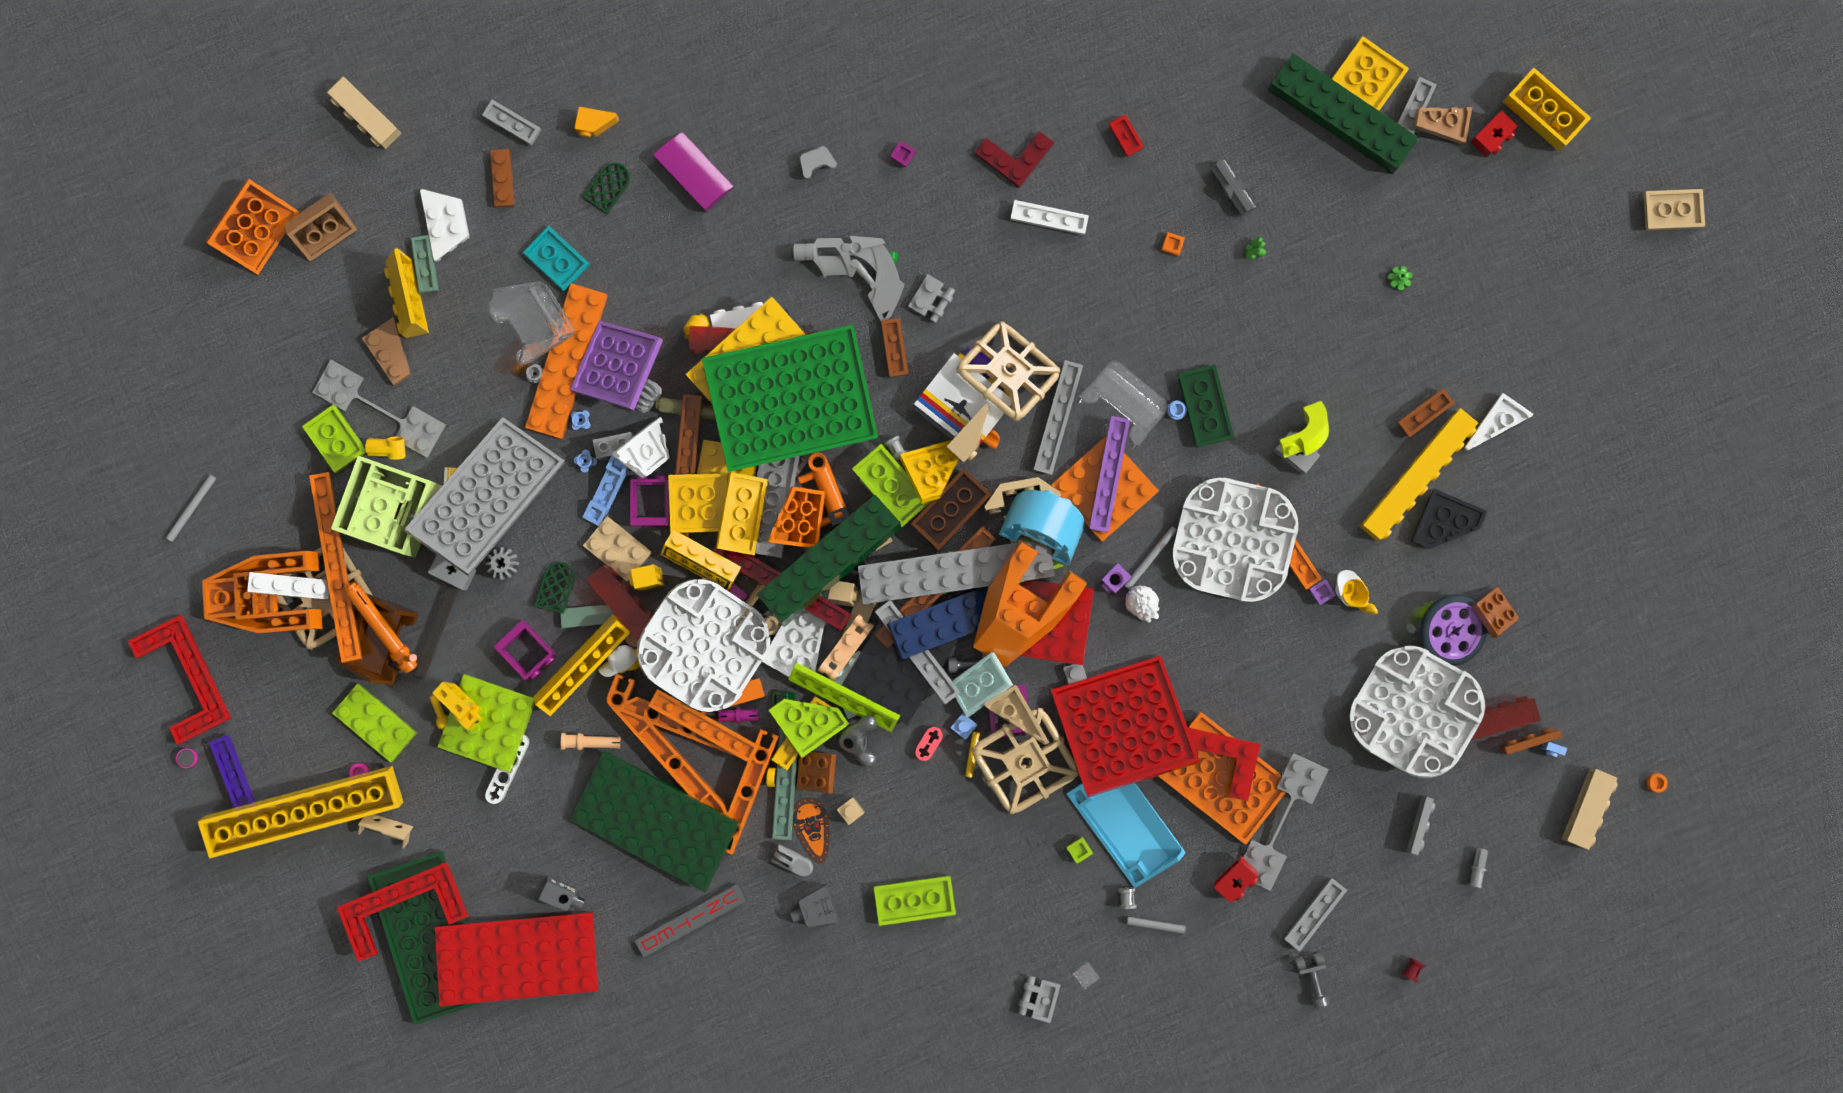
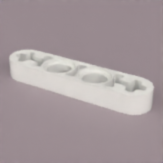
M525 734L522 740L525 744L519 747L518 751H521V754L517 753V762L513 765L511 772L497 768L485 794L486 800L489 803L497 804L504 799L529 746V738ZM501 772L508 774V781L505 783H501L498 779ZM498 786H504V789L499 788L497 792L499 798L493 800V796L490 793L495 792Z

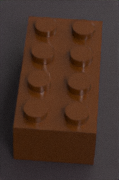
M963 468L944 488L940 498L933 500L911 523V526L939 552L992 494Z

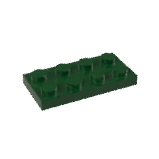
M1216 364L1178 373L1196 448L1234 439Z

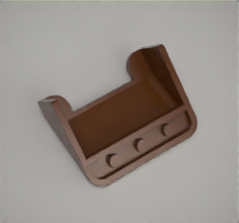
M366 593L397 637H399L403 625L412 626L415 624L418 617L417 612ZM353 605L362 660L341 663L338 647L336 662L369 683L393 685L397 670L389 665L390 653L355 605Z

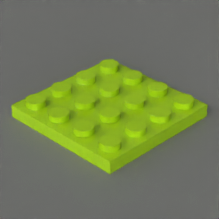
M464 674L459 688L482 709L479 715L483 720L473 730H467L453 717L454 714L450 711L438 748L506 772H511L535 705L534 698Z

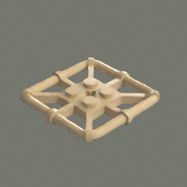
M1000 321L981 340H977L974 343V347L956 367L957 373L979 391L985 400L991 401L1007 416L1013 418L1014 421H1019L1026 416L1034 405L1045 397L1044 394L1061 374L1060 368L1039 351L1033 342L1030 343L1011 326ZM999 332L1002 350L997 354L986 344ZM1008 335L1025 348L1020 355L1009 346ZM979 352H983L992 360L988 365H968ZM1030 352L1047 367L1033 366L1024 358ZM1011 367L1013 369L1012 373L1008 372L1006 368ZM969 373H986L995 382L987 389ZM1032 374L1050 375L1040 388H1037L1028 380ZM999 385L1010 393L1012 409L993 394V391ZM1023 386L1033 396L1020 410L1017 390Z
M322 547L314 551L318 552V557L323 555ZM343 548L346 567L350 572L348 575L349 581L354 579L356 584H359L365 593L372 595L361 577L362 573L359 569H356ZM326 570L316 576L312 572H304L308 578L327 580ZM330 594L328 600L301 598L303 604L293 610L290 609L283 596L277 595V601L282 611L305 610L306 608L321 609L322 618L330 614L334 620ZM336 628L316 640L317 629L310 630L308 637L304 630L295 631L301 642L307 649L311 650L337 636Z
M1042 708L1034 709L1032 713L1039 725L1042 719L1054 740L1045 747L1040 748L1036 739L1032 736L1017 743L1011 732L1017 727L1011 723H1005L1001 729L980 740L972 747L973 756L987 779L986 783L992 787L1002 806L1009 814L1014 815L1039 800L1048 798L1049 794L1070 783L1079 775L1075 761L1064 743L1065 739L1059 735L1051 719ZM1006 734L1014 745L1003 753L983 749ZM1058 747L1070 768L1050 764L1045 754ZM982 755L1003 760L1007 769L994 776ZM1025 757L1031 759L1028 766L1025 764L1021 765L1022 759ZM1048 771L1066 774V776L1046 788L1043 787L1038 778ZM1012 775L1016 782L1011 803L998 782ZM1034 780L1040 791L1018 804L1022 787Z

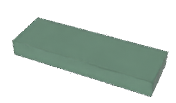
M429 235L412 237L411 245L418 292L420 295L439 292Z
M618 603L566 608L564 614L560 613L562 628L603 625L612 614H615L620 619Z

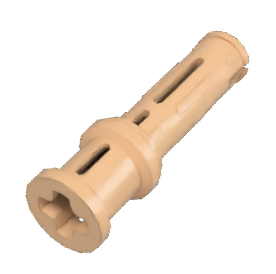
M562 733L561 750H565V748L583 750L584 747L620 749L621 743L612 742H621V737L584 736L582 733L566 735V733Z

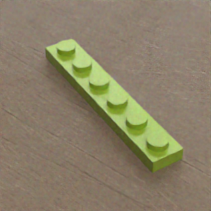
M799 663L795 664L788 679L860 717L871 715L877 721L878 726L889 732L893 731L900 715Z

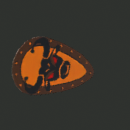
M812 797L803 798L794 805L793 825L807 853L818 863H824L828 855L830 842L827 810L818 799Z

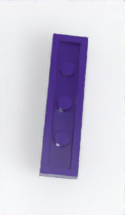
M230 735L209 742L233 807L236 808L254 803V797Z

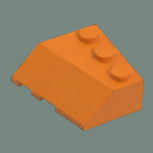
M791 486L768 542L812 548L819 541L825 491Z

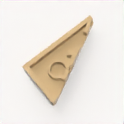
M1017 685L984 703L987 709L1044 745L1050 743Z

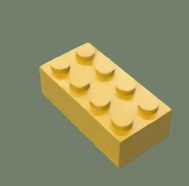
M1535 68L1502 101L1558 151L1562 150L1591 119L1589 115Z

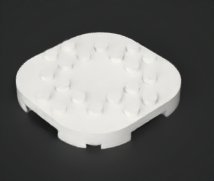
M1214 478L1199 484L1186 498L1176 534L1173 560L1178 574L1188 585L1197 590L1241 601H1259L1271 596L1282 586L1288 574L1293 547L1298 533L1296 511L1283 494L1271 488L1228 478Z
M700 579L688 580L678 584L668 592L642 631L637 645L638 662L641 670L650 681L690 707L706 712L725 709L741 697L742 691L758 666L765 660L770 647L768 625L755 608L749 606L717 583ZM746 609H748V613L745 616H742ZM743 618L741 622L738 624V626H736V623L739 621V619Z
M1404 646L1388 651L1376 662L1375 667L1352 704L1350 723L1356 740L1368 752L1411 776L1432 778L1448 772L1457 764L1482 721L1485 711V700L1480 685L1469 673L1436 657L1426 649L1416 646Z

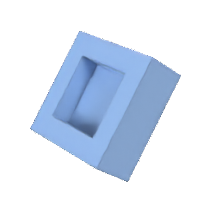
M962 713L951 726V729L966 740L977 724Z
M1551 742L1543 743L1541 749L1546 750L1547 755L1556 758L1558 755L1565 756L1567 748Z

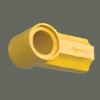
M389 437L387 439L369 438L366 441L365 451L368 456H388L389 459L394 460L406 457L404 437Z

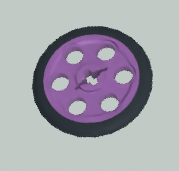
M1460 594L1447 595L1435 601L1428 608L1421 622L1420 639L1423 648L1453 666L1463 664L1478 654L1485 642L1487 629L1471 607L1476 601ZM1462 608H1465L1467 611L1464 618L1459 617V611ZM1447 609L1449 616L1446 619H1442L1441 613ZM1474 624L1475 631L1469 634L1467 629L1469 625ZM1438 626L1440 628V633L1434 637L1432 635V630L1434 627ZM1453 626L1456 627V629L1454 630V631H1455L1454 634L1451 633V632L1453 631V629H1452ZM1465 641L1466 647L1460 651L1458 648L1459 643ZM1444 642H1447L1448 649L1447 651L1442 652L1441 645Z

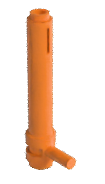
M352 582L346 586L345 593L387 648L391 659L398 663L397 667L400 671L403 670L404 673H408L418 665L416 662L417 656L409 653V648L403 645L359 584Z

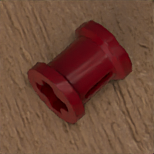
M1410 957V962L1405 972H1402L1401 975L1417 983V977L1426 965Z

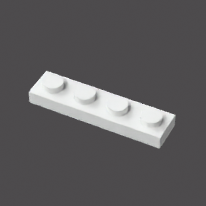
M1014 200L1010 220L1085 235L1089 215Z
M249 572L248 593L328 600L329 588L327 580Z

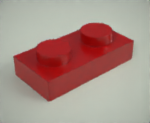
M1126 114L1109 123L1111 131L1127 158L1144 149V145Z

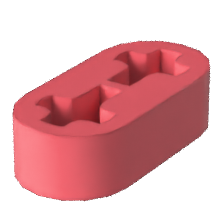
M931 727L925 732L915 750L919 760L926 761L932 757L943 737L939 728ZM937 730L939 739H934L932 743H929L928 741L931 737L929 732ZM926 744L930 745L927 750L929 755L921 757L919 749H924Z

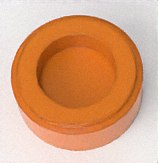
M1653 773L1646 779V786L1651 792L1661 793L1667 788V779L1662 774Z

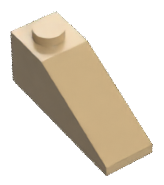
M987 403L947 446L963 462H966L967 459L971 461L978 454L976 450L979 447L990 407Z

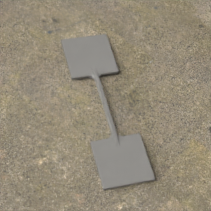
M330 360L312 393L344 411L347 410L354 398H358L399 421L401 427L396 437H404L405 446L428 458L446 424L412 406L405 419L396 417L359 396L358 389L364 380L363 377Z
M1295 753L1292 754L1276 787L1289 793L1291 799L1270 843L1262 845L1251 840L1243 856L1258 871V881L1255 884L1271 891L1287 858L1286 855L1273 849V843L1294 800L1302 799L1313 804L1329 770Z

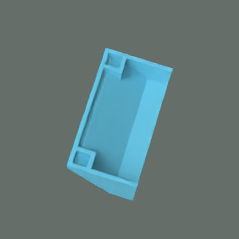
M1082 783L1067 793V796L1134 888L1180 861L1186 853L1136 783L1089 798L1086 796Z

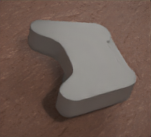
M825 146L804 153L800 157L805 179H810L812 172L822 166H827L831 169L837 167L836 161Z

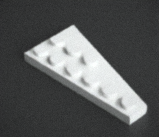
M830 589L821 596L828 601ZM804 610L785 627L781 625L769 647L765 660L762 662L790 677L796 663L815 672L825 622Z

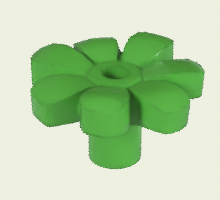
M1257 236L1256 239L1254 238L1251 241V245L1247 244L1245 248L1247 250V258L1253 260L1256 255L1263 257L1266 254V250L1263 249L1265 246V242L1262 241L1263 238Z
M1402 266L1400 270L1398 267H1394L1392 269L1393 273L1387 276L1388 280H1392L1390 286L1392 288L1397 286L1398 291L1404 290V285L1406 287L1411 285V281L1408 279L1412 278V273H1406V267Z

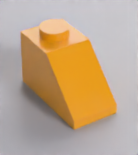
M579 107L575 130L583 138L597 137L618 123L619 118L616 113Z

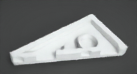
M1504 393L1500 394L1478 426L1476 432L1464 446V449L1468 451L1530 418L1533 413Z

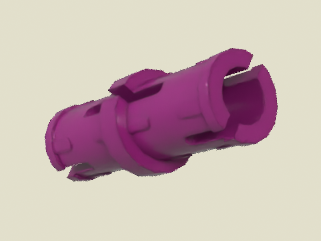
M736 708V710H719V722H758V716H750L758 715V709L741 710V708Z

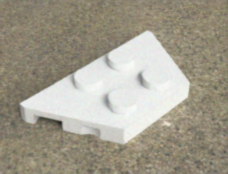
M422 189L420 192L433 258L435 262H438L446 253L453 251L457 248L458 244L463 243L469 238L463 202L458 198Z
M659 417L653 420L612 453L616 459L642 478L647 477L670 458L668 448L666 447L665 434L661 433L660 424L663 423L662 418Z

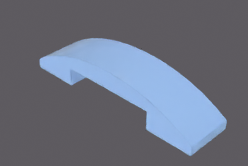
M611 455L606 466L607 470L583 515V518L597 526L603 522L629 469L613 455Z

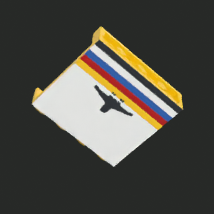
M953 353L911 408L953 440L987 403L990 407L980 445L1004 415V412L988 399L985 400L979 391L957 373L956 367L965 356L961 353L959 355ZM969 373L987 389L995 382L991 377L985 378L982 375L983 373ZM998 387L993 391V394L1008 407L1012 405L1008 391L1005 389L1002 391Z

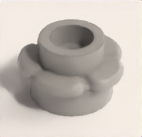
M538 364L529 366L526 369L527 380L539 383L543 369Z

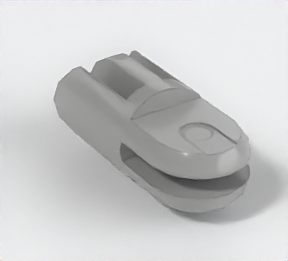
M780 844L778 845V850L775 851L774 857L771 859L772 863L801 877L809 876L812 873V861Z

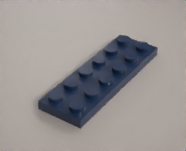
M988 587L979 588L888 623L887 626L900 660L977 631Z

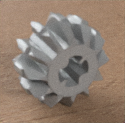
M646 380L635 408L643 413L649 411L657 399L660 398L662 388L654 381Z
M500 547L499 552L497 549H493L494 556L488 554L487 557L491 559V562H485V565L491 566L487 572H494L493 578L499 576L500 580H504L505 575L508 578L512 577L510 571L517 573L513 566H518L519 562L513 560L518 556L516 554L511 555V549L505 552V548ZM500 560L504 561V563L506 564L505 567H502L501 564H499Z

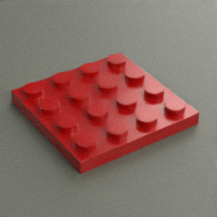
M1036 580L1019 583V585L1048 602L1059 585ZM1084 588L1078 599L1054 629L1020 656L1083 665L1094 589Z

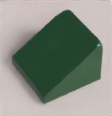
M772 690L771 708L783 699L795 701L796 693Z

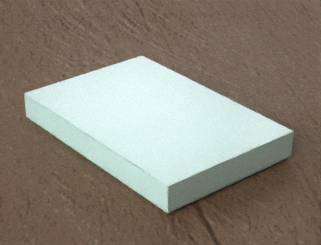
M992 652L952 681L960 691L955 698L966 717H970L984 707V703L1013 686L997 656Z

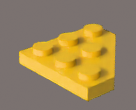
M952 440L900 454V461L921 504L940 498L960 459L947 447Z

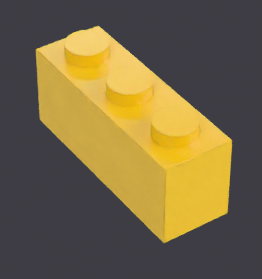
M653 564L631 569L629 581L630 585L634 586L635 589L646 591L665 586L661 567Z

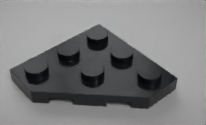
M1434 488L1411 542L1427 549L1434 548L1481 529L1488 511Z

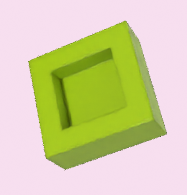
M1083 837L1066 847L1077 864L1093 854Z

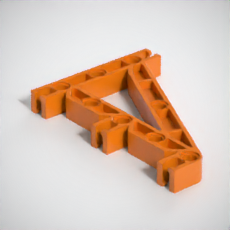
M617 673L607 696L608 705L690 796L740 822L738 831L733 836L732 846L726 850V853L733 855L775 750L779 735L772 734L774 739L768 749L761 746L763 735H767V731L760 729L755 743L760 746L758 750L766 752V759L761 761L755 754L751 763L747 762L728 810L726 803L657 726L728 754H734L695 732H687L683 725L658 712L657 718H651L649 716L651 709L648 706L649 700L642 697H635L630 700L637 680L629 678L628 682L630 683L626 691H619L620 680L623 679L624 675ZM616 694L622 696V702L619 705L613 701ZM701 711L702 714L706 715V711ZM673 758H677L680 761V766L677 769L671 766ZM744 786H749L752 789L751 796L746 797L743 795L742 789Z

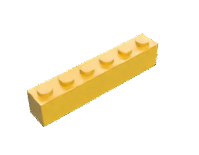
M612 614L535 694L534 701L536 706L551 716L630 634L628 626L615 614Z

